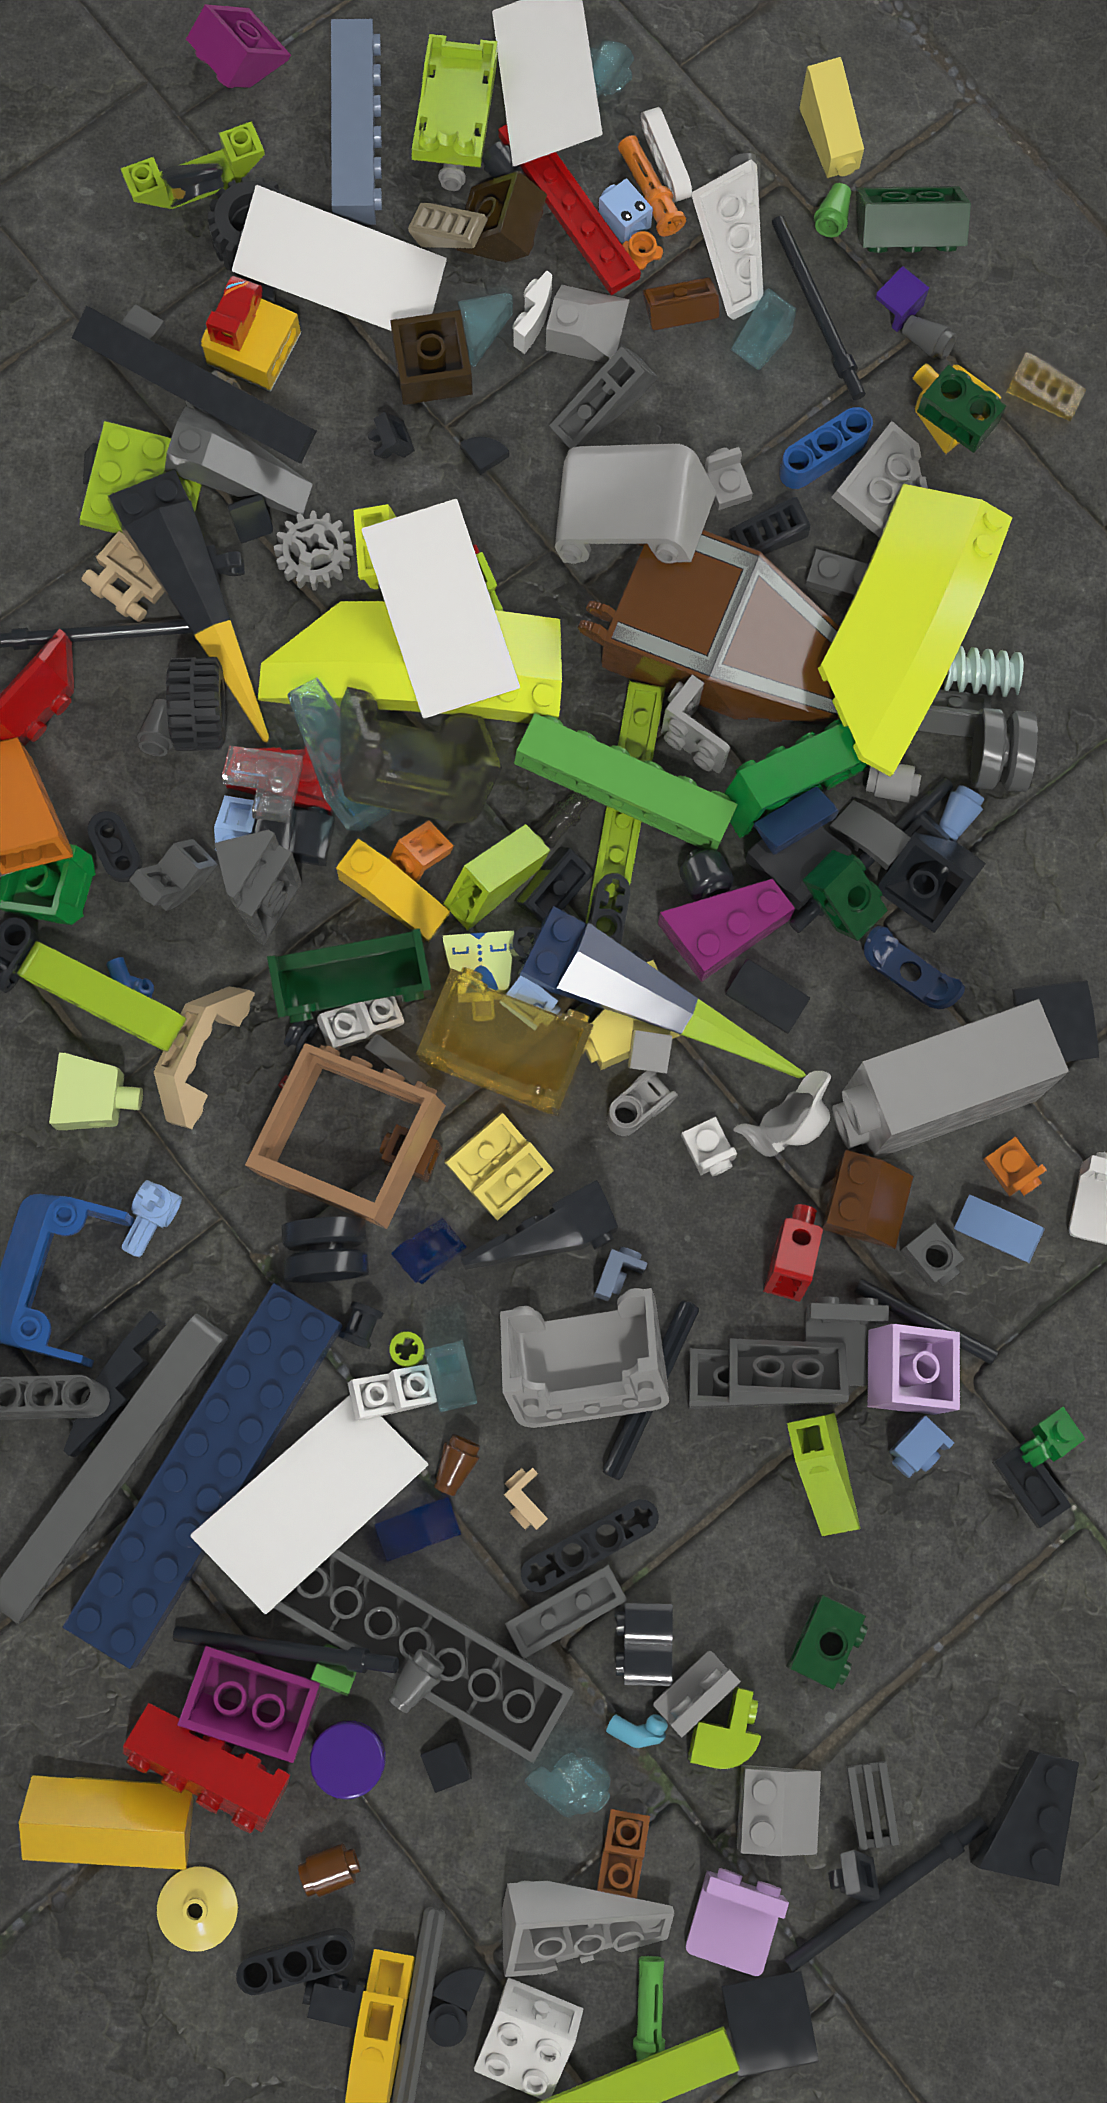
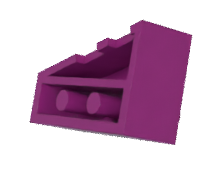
M770 879L660 912L658 925L702 982L788 922L795 908L775 881Z

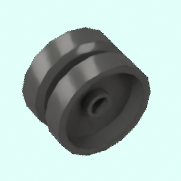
M980 708L974 726L971 746L970 777L973 788L993 790L1001 778L1005 790L1027 792L1033 777L1037 753L1038 726L1035 712L1014 710L1006 722L1005 715L1001 709Z

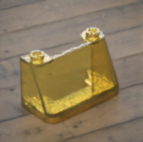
M462 967L461 972L451 968L416 1052L420 1061L432 1068L547 1114L560 1117L594 1028L593 1024L588 1023L589 1017L572 1009H568L566 1014L558 1013L556 1015L488 988V985L482 982L483 975L477 971Z

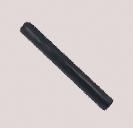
M684 1300L680 1302L662 1340L667 1380L699 1313V1307ZM653 1411L628 1414L604 1465L603 1473L615 1480H620L623 1477Z

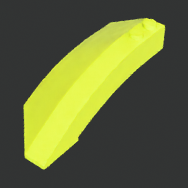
M903 484L898 492L863 579L821 665L818 667L822 680L829 682L835 695L832 702L843 726H849L856 743L853 745L858 759L889 777L894 774L960 648L989 582L1012 520L1011 516L982 499Z
M340 601L261 663L257 699L260 701L323 709L357 708L421 712L386 604L383 601ZM495 610L520 688L440 714L480 717L530 724L534 713L540 716L549 715L558 719L562 687L560 619Z

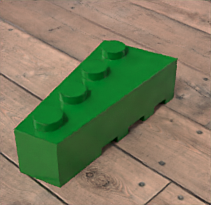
M838 719L829 724L824 729V732L818 735L810 732L798 739L794 746L788 749L780 746L768 753L765 757L766 759L758 763L755 760H750L736 769L737 775L724 794L732 802L738 804L730 823L739 838L751 833V828L756 821L766 817L817 786L822 790V785H824L829 790L869 768L870 765L859 760L853 748L856 742L849 726L844 727L841 719Z

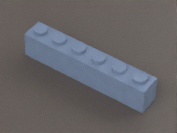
M331 19L332 212L336 216L360 225H376V210H382V189L376 188V179H382L381 157H375V148H382L381 126H375V117H381L382 115L381 95H375V86H381V65L375 64V56H381L380 34H374L373 19Z

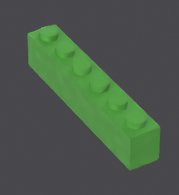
M534 713L516 751L515 765L705 850L718 849L738 805L732 802L724 793L718 791L709 792L700 788L695 781L688 777H676L669 774L655 762L640 761L630 756L629 752L615 745L609 747L600 743L592 734L582 730L576 732L563 726L560 720L549 715L540 716Z

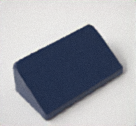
M816 786L754 823V826L772 854L775 855L835 819L839 810Z

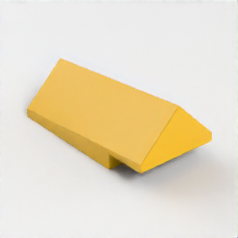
M33 1775L19 1819L22 1860L186 1870L194 1794L186 1789L182 1793H178L162 1783Z

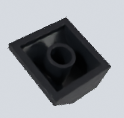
M914 833L877 887L882 892V896L935 933L986 863L957 842Z

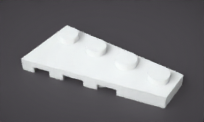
M752 160L745 162L692 192V199L727 316L733 320L764 304L757 164Z

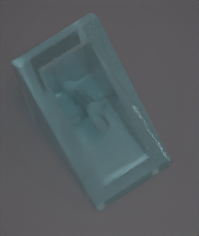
M766 289L731 350L757 370H760L791 335L797 309L771 289Z
M509 293L458 301V310H461L471 366H476L513 315V296Z
M463 1341L425 1349L440 1412L477 1404Z

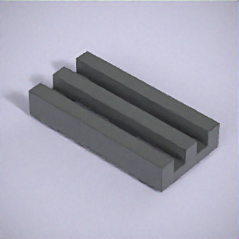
M881 1761L846 1766L858 1849L867 1850L873 1847L881 1848L887 1845H900L887 1762ZM874 1771H878L888 1832V1836L883 1837L872 1774ZM860 1773L864 1774L873 1838L866 1839L856 1775Z

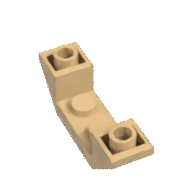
M229 986L185 1004L181 1015L187 1020L169 1051H163L154 1070L167 1122L193 1129L195 1122L202 1115L203 1105L208 1095L185 1083L188 1075L192 1073L196 1066V1058L204 1041L211 1034L214 1020L218 1023L240 1027L242 1020L249 1013L254 992Z

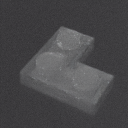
M229 746L222 774L223 784L257 788L252 807V817L254 819L290 823L303 768V756Z

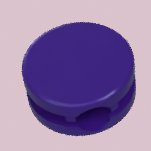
M354 1720L337 1722L324 1730L316 1739L310 1754V1769L315 1782L325 1793L338 1799H354L368 1793L381 1778L386 1763L385 1748L379 1735L370 1726Z

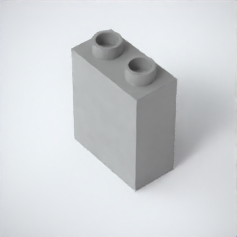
M1037 999L863 1061L842 1091L843 1102L833 1105L832 1111L840 1137L847 1148L862 1144L867 1156L880 1158L1036 1102L1062 1079L1069 1070L1040 1000Z

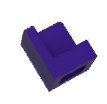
M902 266L877 292L876 300L895 314L892 325L893 330L898 333L904 327L907 319L911 315H915L924 306L929 287Z

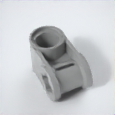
M646 1071L611 1103L607 1115V1125L616 1135L629 1136L652 1117L657 1116L678 1097V1094L675 1091L670 1092L656 1076L657 1072ZM620 1108L629 1109L634 1114L635 1120L631 1123H621L617 1120L615 1112Z

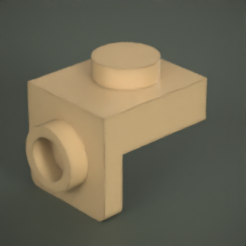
M521 1468L505 1483L509 1491L504 1496L514 1506L509 1513L525 1530L530 1525L537 1530L548 1519L522 1491L538 1475L534 1468L527 1473Z

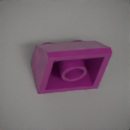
M205 4L186 37V40L196 50V56L207 63L216 73L218 81L228 88L252 87L287 62L291 56L250 8Z

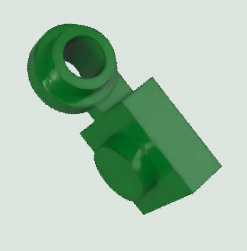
M1061 1407L1031 1428L1035 1437L1020 1447L1023 1452L1021 1458L1025 1463L1030 1462L1033 1468L1049 1458L1054 1462L1083 1442L1085 1437L1065 1408Z

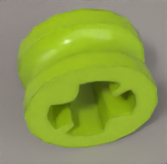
M401 1332L392 1339L390 1355L399 1366L404 1368L418 1365L423 1359L425 1353L424 1345L421 1338L415 1333ZM406 1339L414 1341L412 1343L413 1347L418 1345L417 1354H411L409 1360L400 1359L401 1353L396 1354L397 1345H404Z

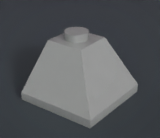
M561 285L554 297L546 328V350L607 363L618 350L629 299Z

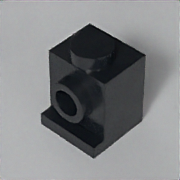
M334 1973L325 1976V1978L320 1977L317 1980L307 1981L302 2004L310 2005L307 2018L355 2029L367 1979L359 1977L357 1984L352 1985L349 1984V1977Z

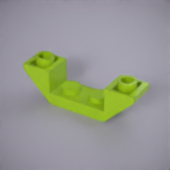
M252 121L220 132L222 150L180 165L219 163L223 166L222 178L224 187L222 188L228 189V183L233 180L239 183L242 177H245L265 155ZM154 157L121 168L132 199L137 203L174 209L213 195L220 190L201 194L190 201L172 208L170 206L174 198L171 188L161 179L162 171H159Z

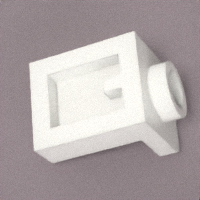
M716 1117L682 1132L681 1137L700 1175L710 1171L712 1176H716L733 1167L730 1161L736 1158L737 1152L734 1147H730Z

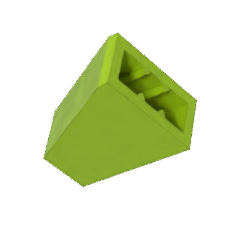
M525 824L464 865L443 905L467 930H470L540 869L551 850L545 845L541 837L536 835Z

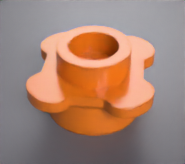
M648 231L637 232L631 236L629 241H625L622 244L640 270H644L649 262L661 259L663 255L662 247L657 246L655 237ZM639 249H645V252L641 253Z

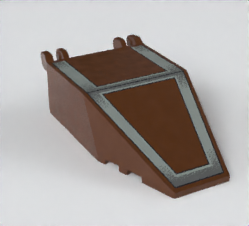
M705 530L702 531L691 562L664 563L657 559L648 544H638L643 546V549L617 610L615 611L609 605L596 601H589L586 607L588 613L610 622L609 629L606 630L602 625L588 620H581L578 630L580 633L603 646V668L643 684L665 687V692L669 694L679 682L685 685L689 678L694 675L704 683L699 705L733 719L763 718L769 719L770 722L795 720L803 721V724L829 725L840 719L832 702L835 695L828 681L822 680L818 671V667L821 665L839 626L760 551Z

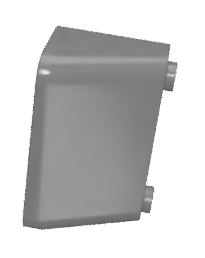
M682 444L573 447L568 451L563 464L555 549L564 563L576 564L588 560L591 553L589 544H648L657 559L664 563L691 562L717 492L697 454Z
M633 1288L626 1291L618 1298V1310L551 1321H544L542 1315L529 1306H519L513 1310L500 1312L503 1394L516 1421L520 1425L531 1428L653 1411L661 1409L669 1403L668 1382L659 1320L652 1288Z

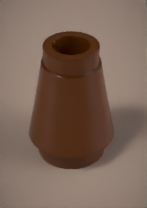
M452 1434L450 1441L444 1442L434 1487L443 1493L455 1496L457 1490L480 1459V1456L477 1455L480 1446L469 1439Z

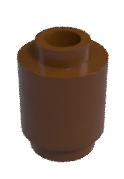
M342 1843L306 1857V1862L298 1865V1872L306 1895L310 1897L317 1894L318 1897L356 1883L355 1874L361 1872L355 1850L353 1848L347 1850Z

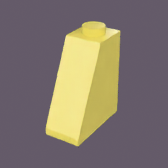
M841 57L807 66L800 102L801 114L826 177L847 176L860 168L864 146Z
M654 960L647 962L653 968L658 970ZM604 1009L587 1028V1041L582 1042L590 1062L597 1061L600 1069L603 1070L629 1058L633 1030L672 1035V1039L680 1036V1034Z

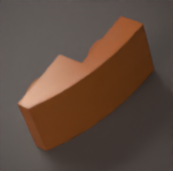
M610 1809L596 1891L637 1899L650 1816Z

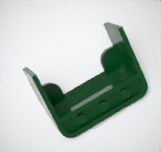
M414 929L412 932L283 956H267L278 1018L289 1016L290 1023L313 1019L312 1011L401 995L402 1002L424 999V991L431 990L420 929Z

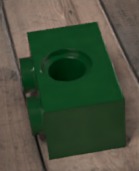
M832 850L802 881L834 929L858 941L888 909L880 898L882 896L880 889L866 877L864 873L866 867L862 861L853 854L847 856Z
M818 1594L786 1667L832 1690L835 1689L837 1683L843 1685L852 1663L847 1661L853 1646L856 1648L860 1647L866 1635L868 1626L863 1624L866 1616L824 1595ZM827 1632L835 1633L839 1639L838 1650L831 1655H825L820 1649V1639Z

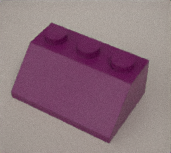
M205 1646L178 1726L294 1764L321 1692V1685L318 1682Z

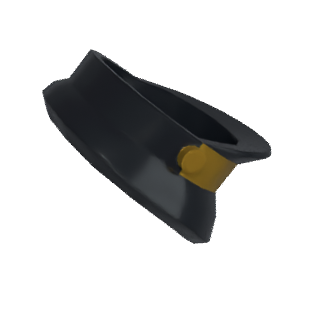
M219 163L172 166L164 169L160 175L164 183L171 188L174 198L170 206L172 208L190 201L201 194L224 187L222 178L223 166Z

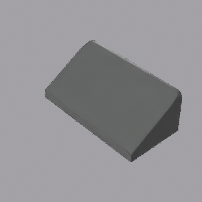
M939 689L917 731L973 737L977 714L980 708H991V696Z

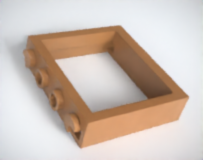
M305 1043L245 1166L263 1178L387 1229L446 1105L436 1096L437 1090L426 1086L423 1082L417 1081L415 1086L403 1082L405 1078L390 1069L384 1068L383 1072L380 1073L371 1069L373 1065L364 1059L352 1056L351 1060L340 1057L341 1053L331 1046L321 1045L320 1048ZM322 1069L420 1107L375 1203L277 1162Z

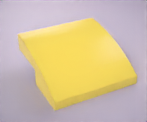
M501 1112L444 1161L457 1178L497 1221L554 1171L536 1148L526 1141L504 1113Z

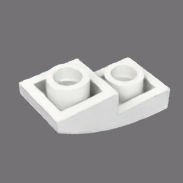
M548 271L539 280L533 279L525 289V312L518 316L513 325L514 347L524 354L539 335L549 311L552 294V274Z
M394 996L347 1005L321 1013L317 1017L326 1044L336 1050L373 1038L376 1034L380 1035L404 1024V1019Z
M429 1364L396 1369L388 1374L353 1379L348 1382L356 1421L402 1412L437 1402Z

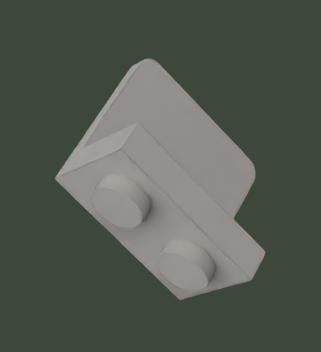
M692 675L685 685L679 682L667 699L670 703L665 710L661 733L670 746L677 750L683 748L694 756L693 760L706 771L714 770L720 773L725 766L730 746L691 718L698 709L704 686L701 680Z

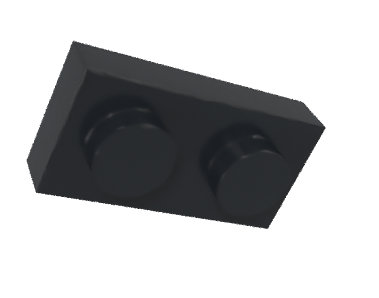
M1025 1440L992 1463L1036 1528H1041L1072 1506L1043 1463L1033 1468L1030 1462L1025 1463L1021 1458L1023 1452L1020 1447L1027 1442Z

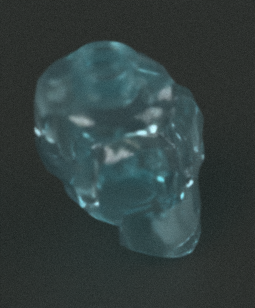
M602 41L598 49H590L597 99L600 94L611 96L614 93L621 92L633 77L632 71L629 69L634 62L631 50L626 45L615 41Z
M568 1753L557 1762L552 1773L545 1767L540 1766L533 1770L525 1779V1783L535 1794L547 1800L561 1815L568 1818L573 1817L575 1814H585L591 1810L594 1813L598 1812L606 1805L610 1798L608 1789L611 1777L592 1757L584 1756L578 1758L574 1753Z

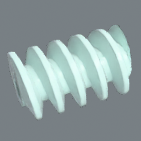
M960 646L944 678V690L949 691L953 681H957L959 692H964L967 683H971L973 694H978L982 684H985L988 695L992 696L996 686H1000L1002 697H1007L1011 687L1015 688L1016 695H1018L1023 675V656L1021 652H1014L1009 660L1007 651L1000 650L996 658H994L992 649H985L980 658L978 648L971 647L967 655H965L963 646Z

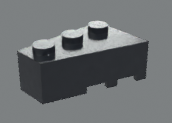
M1029 1750L1006 1793L1007 1797L996 1818L994 1817L988 1827L989 1831L970 1863L979 1869L1059 1886L1079 1762L1066 1757Z

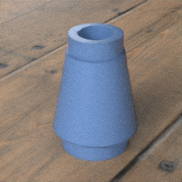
M961 785L958 786L955 792L951 791L939 824L951 837L949 840L954 842L957 841L958 837L962 835L983 810L981 805L984 798L975 791Z

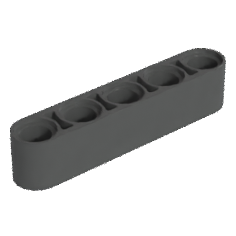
M83 1375L0 1377V1420L93 1418L104 1413L110 1402L107 1388L101 1383ZM90 1389L88 1400L81 1404L83 1393ZM53 1390L51 1401L45 1405L46 1395ZM16 1391V1399L13 1402V1404L9 1406V1398L12 1395V1393Z

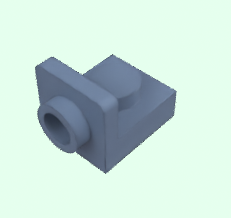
M620 1247L619 1252L612 1249L594 1296L609 1301L612 1293L619 1295L627 1275L620 1271L621 1267L643 1274L647 1262L640 1260L642 1254L625 1247Z

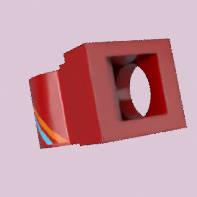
M232 276L229 279L216 311H211L206 321L210 341L237 351L241 350L261 301V285L236 276ZM223 333L232 335V337H227Z

